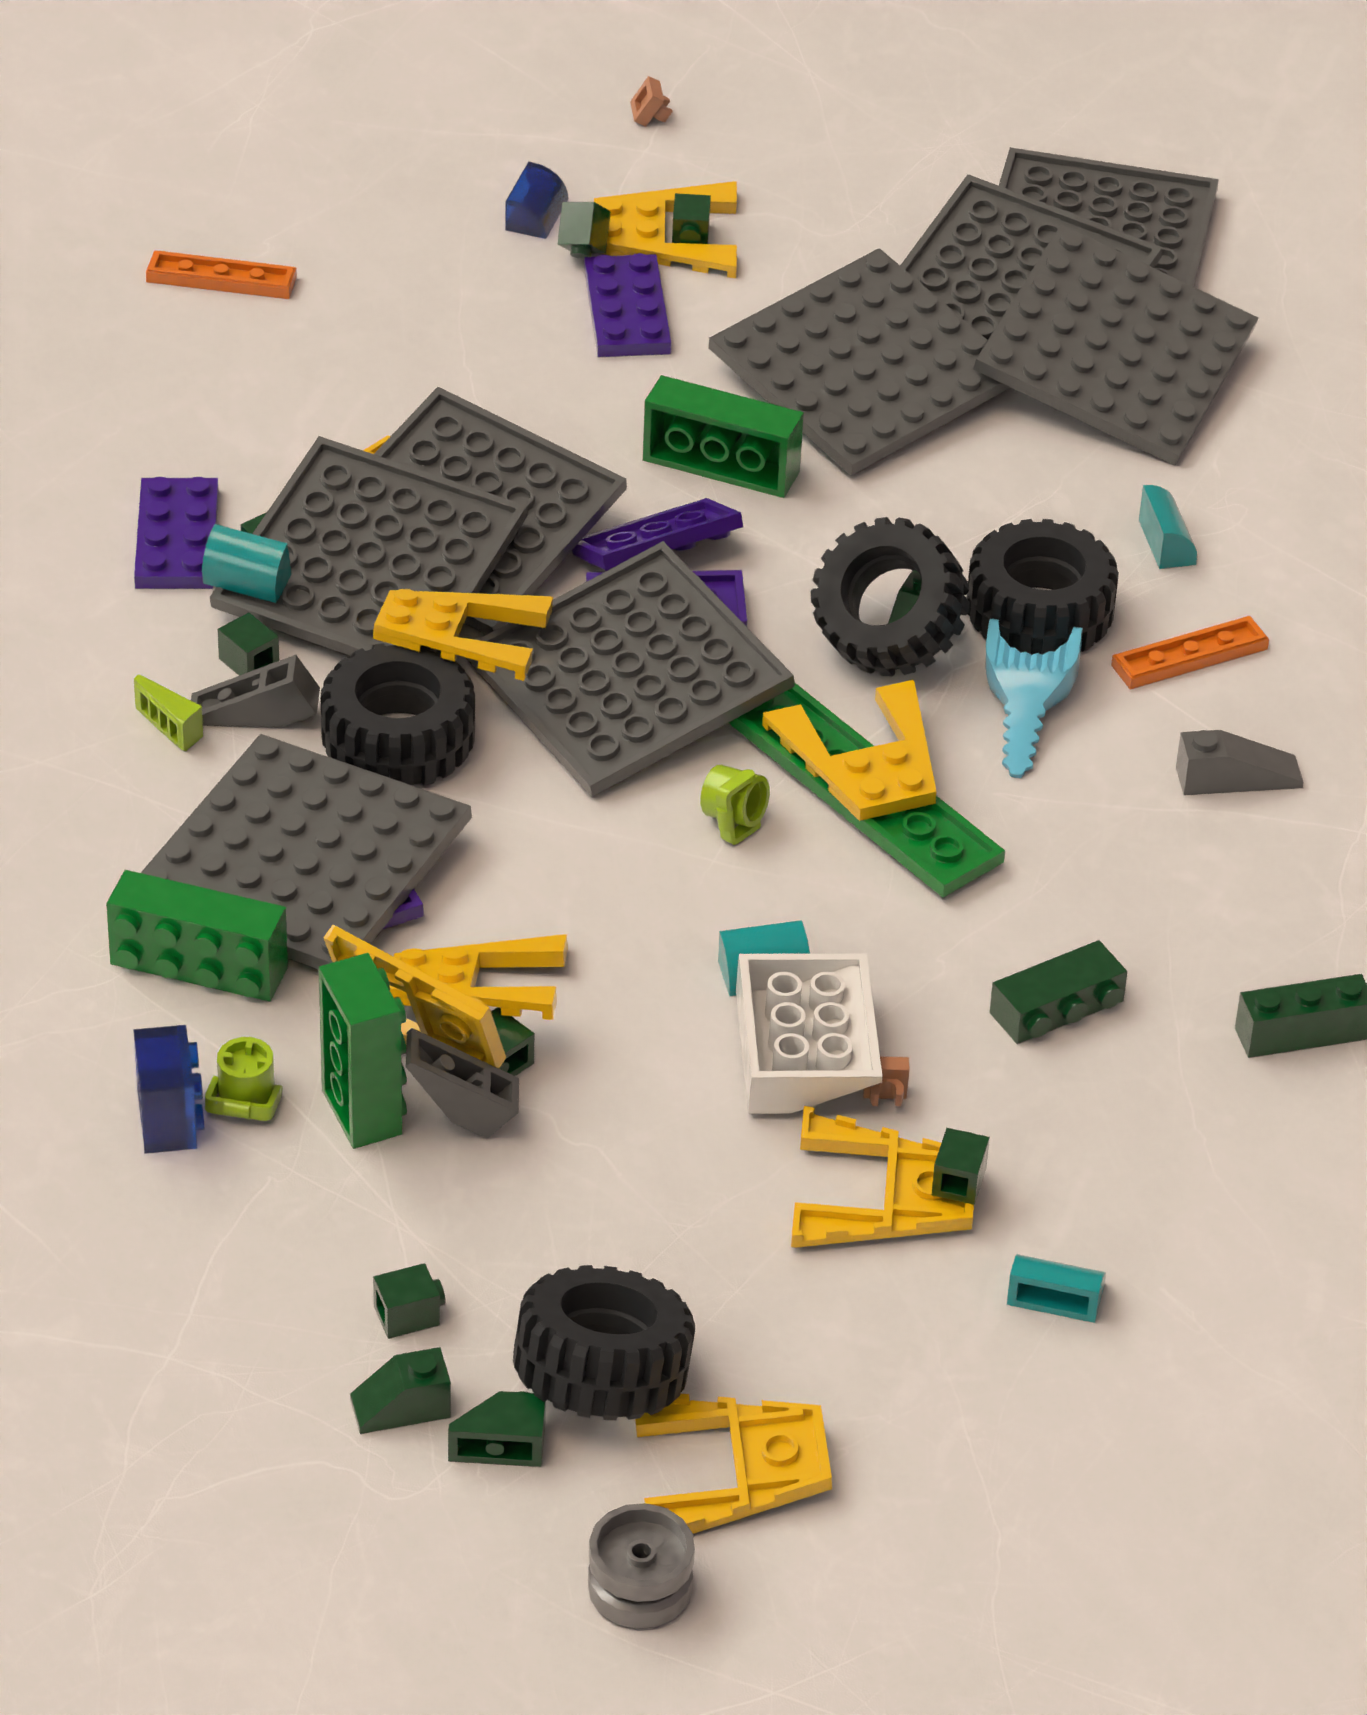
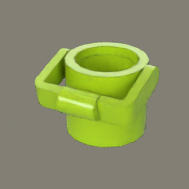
M716 765L709 771L702 786L700 805L702 812L706 816L717 818L720 836L723 840L736 845L761 827V819L766 812L770 797L768 779L765 776L755 774L751 769L740 770L725 765Z
M238 1037L229 1040L221 1046L217 1053L218 1076L212 1077L205 1093V1111L212 1114L245 1119L271 1120L277 1110L283 1090L282 1085L275 1084L272 1049L263 1040L254 1037Z

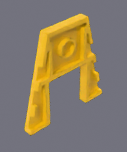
M737 181L594 198V202L611 211L606 254L604 255L656 254L659 265L670 267L671 261L691 264L692 271L708 274L709 268L727 271V277L736 278L737 245L665 243V212H673L675 193L711 195L710 213L736 214Z
M410 589L390 590L374 623L373 639L418 652L421 650V645L441 650V658L455 662L457 655L477 660L479 669L495 673L498 666L515 671V679L524 681L532 662V648L460 638L458 636L467 616L546 628L552 613L553 597L413 591Z
M914 680L877 687L875 692V701L899 741L830 756L801 704L764 712L762 725L767 731L772 729L780 736V744L790 754L796 752L806 762V769L814 777L820 776L829 784L828 791L859 821L936 804L937 791Z
M335 925L331 926L324 936V941L332 962L369 953L377 969L383 968L385 970L389 985L407 993L417 1022L406 1018V1022L401 1024V1032L405 1042L407 1040V1032L413 1028L496 1068H500L506 1059V1055L491 1010L483 1001L459 992Z
M567 934L426 950L412 948L394 953V957L469 997L483 1001L487 1006L501 1007V1015L521 1017L523 1009L542 1011V1019L553 1020L557 1004L556 986L475 987L480 968L564 967L568 952ZM390 986L393 998L399 997L403 1005L411 1006L405 991Z
M804 1106L800 1150L888 1157L884 1210L795 1202L791 1247L797 1248L972 1229L973 1204L931 1195L934 1164L941 1142L922 1138V1143L898 1137L899 1131L882 1127L881 1132L856 1126L857 1119L837 1114L836 1120L816 1115L814 1114L815 1108Z
M680 1393V1396L668 1407L665 1406L660 1412L653 1415L644 1413L641 1418L635 1419L637 1437L730 1428L737 1488L644 1498L645 1503L667 1508L681 1517L693 1534L832 1490V1475L821 1405L762 1400V1406L736 1404V1398L718 1396L717 1402L690 1400L689 1394Z

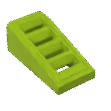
M138 674L133 678L136 709L177 747L187 751L204 736L201 705Z

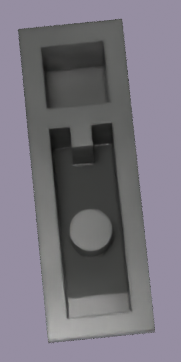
M293 655L192 693L191 701L202 706L203 726L283 727L297 721H305L317 714L320 686L298 656Z
M1201 730L1180 733L1176 771L1183 795L1303 788L1304 782L1294 754L1223 730Z
M411 1028L407 1032L406 1068L452 1123L488 1139L519 1113L518 1077L418 1030Z

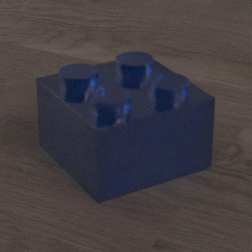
M186 1025L133 1029L137 1095L144 1154L197 1149L196 1131L205 1130L202 1104H195V1100H203L201 1073H192L193 1068H199L197 1042H188Z

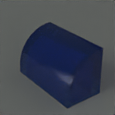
M528 161L505 201L506 231L543 239L548 237L561 213L562 202H567L569 199L564 182L554 171L541 164Z

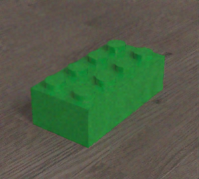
M661 375L644 401L643 461L785 498L800 473L804 412Z
M124 870L106 903L111 965L271 1002L288 969L285 906L130 870Z
M369 953L319 966L322 1092L353 1149L402 1135V1116L407 1115V1106L402 1094V1086L407 1084V1077L401 1055L406 1054V1042L401 1032V1024L406 1022L404 1005L399 997L393 998L385 970L383 968L377 969Z

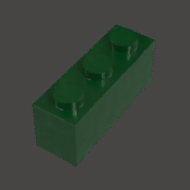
M1097 940L992 982L989 1013L1016 1044H1020L1032 1038L1041 1037L1047 1032L1069 1023L1078 1022L1086 1016L1112 1008L1118 1003L1123 1002L1128 971L1104 944Z
M1355 974L1240 992L1235 1030L1247 1057L1253 1058L1367 1040V983L1363 975Z

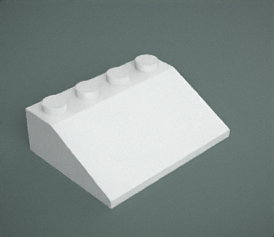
M867 953L739 954L736 998L748 1114L794 1113L803 1110L804 1106L812 1107L882 1083V1069Z

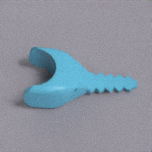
M989 620L985 670L991 691L1004 705L1005 714H1008V717L1003 720V725L1008 729L1003 734V738L1008 743L1002 748L1003 753L1008 756L1003 759L1002 765L1009 770L1011 777L1022 778L1027 770L1033 768V762L1030 758L1036 755V749L1032 745L1039 742L1040 738L1036 732L1043 728V724L1039 719L1045 716L1047 710L1068 697L1078 677L1083 628L1073 627L1067 643L1061 645L1055 652L1048 651L1043 655L1039 653L1031 655L1027 652L1020 653L1016 648L1010 647L1000 636L999 620Z

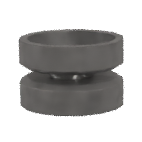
M643 1503L624 1505L605 1514L595 1524L589 1539L590 1564L588 1567V1588L590 1600L601 1615L618 1625L634 1629L653 1628L674 1620L688 1606L693 1592L692 1568L694 1566L695 1547L693 1533L685 1521L667 1508Z

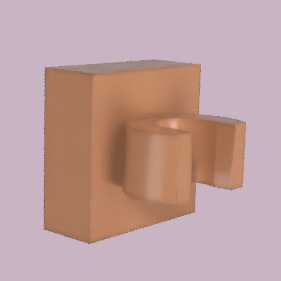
M648 76L630 101L634 122L645 127L653 117L661 122H666L673 112L672 109L667 107L670 99L663 95L659 80Z
M880 1057L882 1083L864 1088L863 1098L870 1099L872 1106H878L879 1099H895V1106H901L903 1099H907L910 1072L909 1057Z

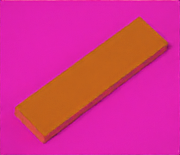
M157 250L153 252L146 270V282L282 299L290 298L297 279V267Z
M1249 615L1112 655L1111 666L1128 688L1134 689L1267 650L1269 638Z

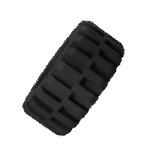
M888 517L876 518L874 520L875 525L868 526L866 522H862L854 526L856 532L848 537L845 533L841 534L835 540L838 543L833 551L827 549L821 557L824 566L822 569H815L812 579L818 587L811 590V603L816 608L813 615L817 625L823 630L822 634L850 664L855 663L860 670L870 674L876 669L881 676L893 677L895 670L899 669L904 675L916 672V665L923 663L927 668L935 663L934 655L940 650L946 654L953 646L950 641L953 634L959 636L965 626L960 616H966L969 612L970 602L965 597L969 592L967 579L962 574L963 569L958 560L938 535L935 536L928 527L921 523L914 526L910 519L900 517L895 520V524H892ZM895 569H910L920 573L922 578L920 595L913 608L905 616L885 625H869L860 620L859 607L861 598L867 587L877 577Z
M1032 519L1021 520L1016 525H1013L1012 522L1002 525L999 528V532L993 530L983 538V541L976 545L970 558L969 592L966 597L970 602L968 612L970 621L978 632L981 631L982 637L986 640L989 620H999L1000 636L1008 645L1016 648L1020 653L1027 652L1031 655L1036 653L1043 655L1048 651L1055 652L1061 645L1067 643L1073 627L1083 628L1081 652H1084L1091 648L1094 642H1099L1112 625L1119 576L1116 560L1100 539L1095 541L1092 533L1085 529L1079 531L1075 525L1064 522L1062 525L1054 523L1052 519H1043L1042 522H1033ZM1035 588H1046V589H1051V590H1041V589H1035Z
M384 643L375 644L370 650L365 651L362 648L353 652L350 659L343 658L324 680V687L321 689L320 696L322 745L326 748V754L330 758L412 786L420 783L426 786L434 783L439 776L444 779L455 771V766H461L468 758L469 752L473 749L475 742V692L473 682L462 666L456 661L450 662V660L441 658V651L439 650L432 652L429 647L421 645V650L418 652L397 645L385 646ZM388 713H409L414 714L415 716L405 718H390L380 715Z
M582 1265L575 1270L567 1267L557 1270L554 1275L549 1273L544 1275L529 1287L523 1295L514 1344L513 1364L525 1387L532 1389L534 1395L543 1402L547 1400L552 1402L554 1408L564 1412L567 1410L575 1411L577 1416L590 1418L592 1415L603 1417V1420L616 1421L618 1417H627L628 1420L638 1419L644 1413L653 1415L660 1412L665 1406L668 1407L685 1389L695 1335V1322L686 1302L682 1301L680 1295L673 1289H665L664 1284L654 1278L649 1280L642 1277V1273L632 1270L629 1272L618 1271L617 1267L604 1266V1269L593 1268L592 1265Z

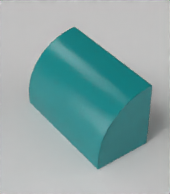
M1143 485L1139 523L1159 569L1196 565L1197 550L1174 497L1162 487Z
M214 524L203 557V583L277 603L292 575L288 543Z
M802 920L719 931L718 963L729 997L736 996L739 954H810L807 934Z
M1016 1254L1010 1272L1006 1305L1095 1323L1105 1286L1106 1272Z

